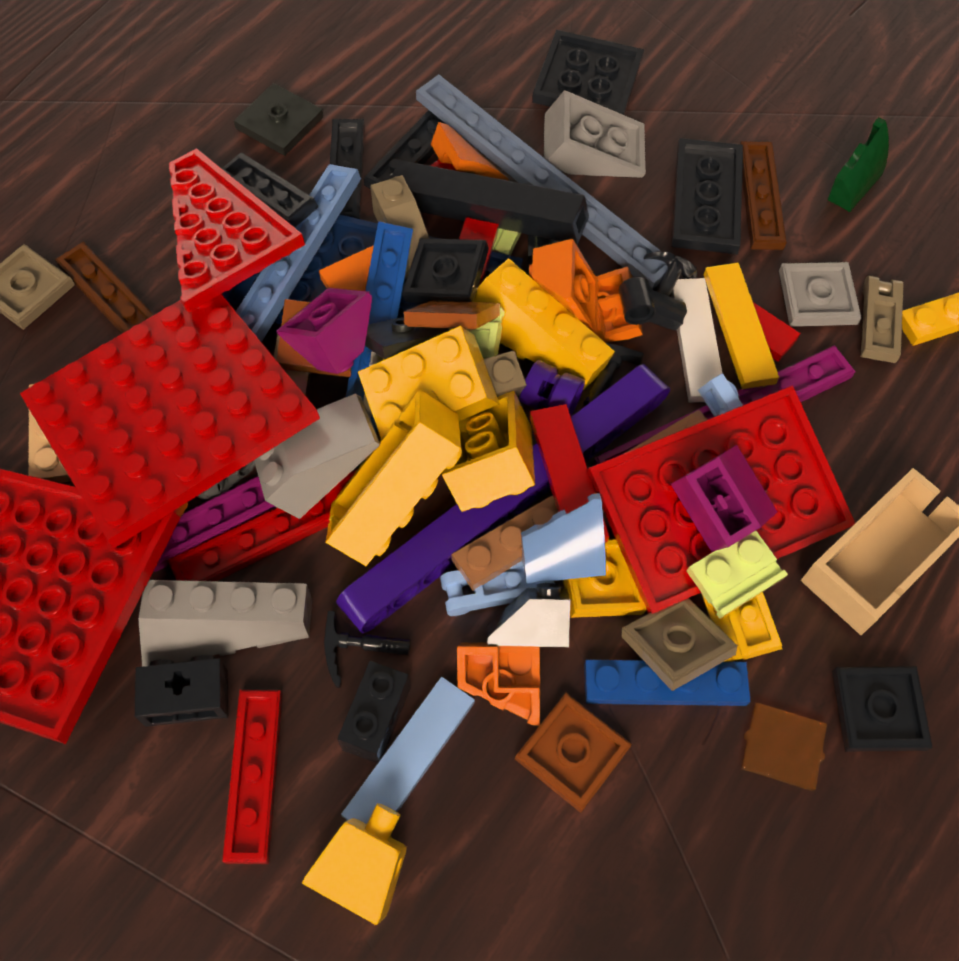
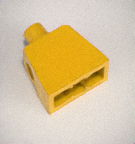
M377 803L367 824L356 818L345 821L307 873L302 884L369 922L378 925L389 911L407 850V846L390 837L400 818V814L388 806Z

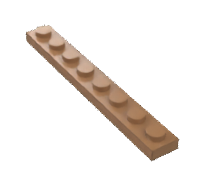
M697 410L629 451L708 419L700 410ZM553 495L452 554V562L463 575L472 591L522 561L521 532L536 524L547 523L553 515L558 513Z

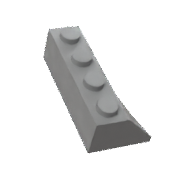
M149 580L142 593L138 618L142 666H149L151 661L158 659H168L175 663L190 662L192 657L198 655L212 656L219 654L220 656L235 654L236 650L254 646L262 648L309 638L313 600L308 586L301 583Z

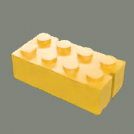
M419 389L399 415V419L411 426L412 429L409 431L394 422L379 441L380 446L365 459L331 504L326 543L365 566L369 564L375 555L381 556L386 551L391 542L393 532L398 526L404 528L413 516L414 506L421 498L427 499L433 493L437 486L439 475L445 468L448 470L453 468L462 454L459 414Z

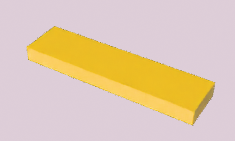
M739 263L706 267L703 275L741 388L747 389L776 384L779 375Z

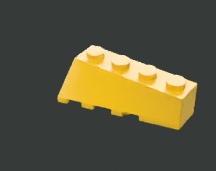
M509 258L487 276L477 289L474 302L500 303V307L505 311L501 323L500 343L514 350L516 357L523 361L525 358L533 362L541 360L557 367L559 375L568 372L585 380V389L599 376L615 353L610 346Z

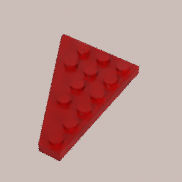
M197 148L169 162L170 183L173 190L174 230L177 235V264L180 269L178 271V278L182 291L180 299L188 313L305 245L300 231Z

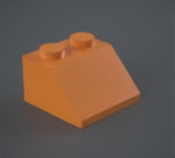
M569 239L534 248L533 262L529 265L530 277L597 335L598 280L575 241Z

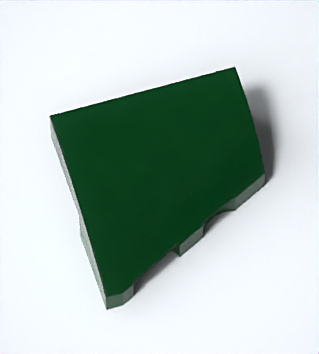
M880 117L875 120L866 143H859L848 162L836 176L828 201L851 212L883 175L889 151V134L886 120Z

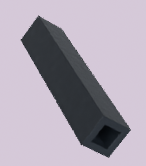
M399 160L394 172L388 178L391 179L403 175L416 200L418 209L422 213L465 221L466 217L499 224L500 229L557 241L573 239L578 244L589 219L585 195Z

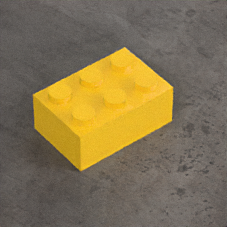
M458 326L358 371L381 439L394 422L409 431L412 429L411 426L399 419V415L419 389L459 414V421L500 404L475 335L462 326Z
M515 391L498 396L499 405L459 421L462 454L453 468L450 470L445 468L443 470L442 476L461 512L471 508L485 507L493 500L510 494H521L529 487L535 485L532 428Z

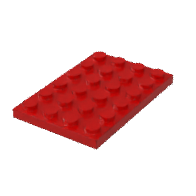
M793 385L586 470L596 494L600 493L603 511L648 614L656 613L701 593L686 570L712 553L671 486V483L735 445L740 449L777 510V513L756 530L776 559L841 532L855 524L854 518Z

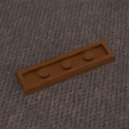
M741 141L740 145H743L742 182L750 247L753 250H784L787 242L772 142Z
M84 241L55 259L58 267L72 278L74 284L121 333L126 332L154 315Z

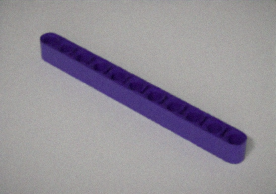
M645 364L636 367L571 417L585 463L657 408L668 396L670 387ZM537 443L533 446L534 486L529 487L521 494H510L493 500L482 508H471L461 512L458 504H456L353 582L339 595L336 601L337 605L361 633H367L451 569L455 565L452 562V554L518 516L551 490Z

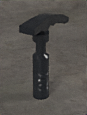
M606 343L615 353L609 360L605 371H601L583 402L584 406L608 389L613 380L614 371L620 368L623 361L641 365L644 353Z
M328 611L324 647L329 674L336 688H341L342 685L341 677L338 676V666L336 665L337 654L334 653L338 646L339 648L357 646L362 647L365 651L409 656L410 639L367 634L363 637L350 636L349 632L337 634V615L335 611Z

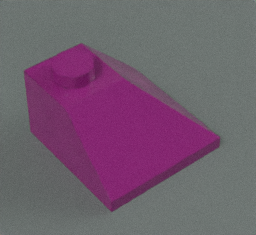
M327 288L281 326L277 333L317 370L335 374L345 372L353 366L354 359L364 352L372 296L368 291Z

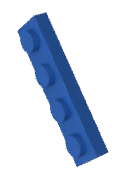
M585 660L584 663L585 704L747 706L751 702L747 662H722L674 691L658 677L645 661Z

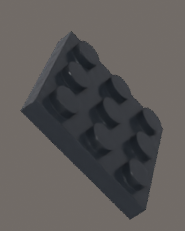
M556 30L533 91L532 103L551 107L565 90L625 115L643 59L644 49Z

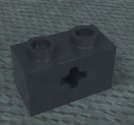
M211 655L194 656L190 659V662L175 663L168 659H158L151 661L149 666L136 667L134 717L145 727L228 718V670L220 658L216 659ZM183 683H188L190 686L183 687ZM182 690V694L177 695L175 692Z
M369 661L337 738L342 751L377 764L386 752L411 689L409 674Z

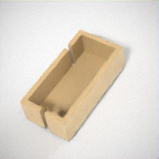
M912 468L812 565L801 581L856 632L862 635L959 538V505L947 496L927 517L922 511L941 490Z

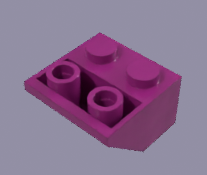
M737 445L671 483V486L711 552L730 547L762 527L777 513L776 508Z

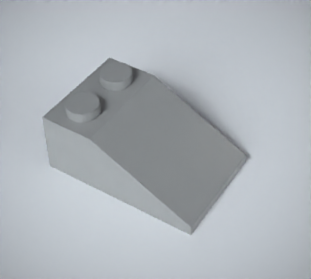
M564 90L545 113L544 158L558 170L570 175L642 178L646 174L644 123Z
M356 393L317 409L320 416L319 420L254 460L265 501L300 519L380 446L362 398Z

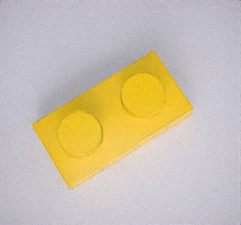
M959 293L902 311V330L912 346L959 331Z

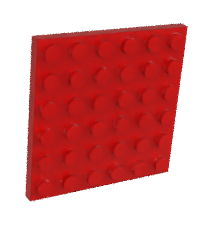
M222 294L189 313L185 310L182 301L179 300L20 393L98 526L113 548H116L320 419L317 409Z
M0 469V723L66 745L180 520L175 511L116 548H113L76 487Z

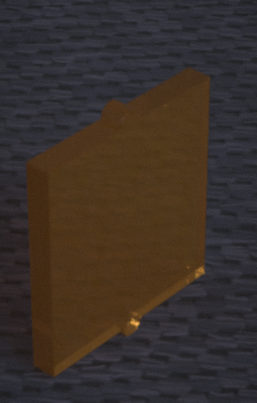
M756 702L750 729L744 734L747 744L741 769L811 791L816 790L820 762L825 759V754L822 753L827 724Z

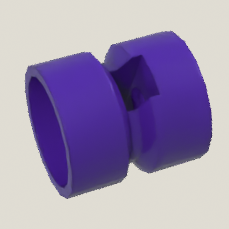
M537 360L525 379L526 386L520 393L519 401L535 410L567 404L571 417L582 395L585 380L568 372L559 375L557 367ZM550 383L554 384V386L548 397L545 394L548 390Z

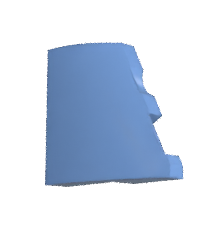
M600 493L591 494L587 497L588 503L568 514L565 510H562L553 515L547 523L536 524L521 532L522 562L526 583L606 575L604 521Z

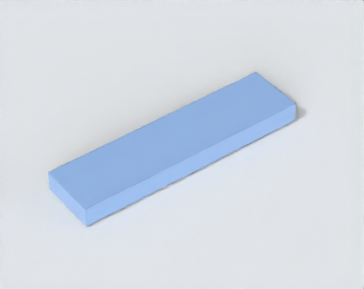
M441 677L341 813L342 817L346 820L356 818L367 824L377 803L388 806L398 812L475 703V699Z

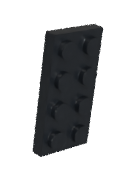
M679 138L676 158L671 247L738 254L741 242L743 145Z

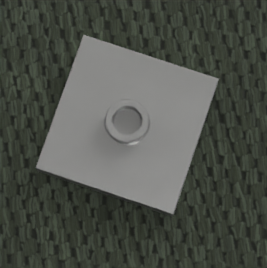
M849 262L781 264L779 275L790 326L858 325L861 320V314Z

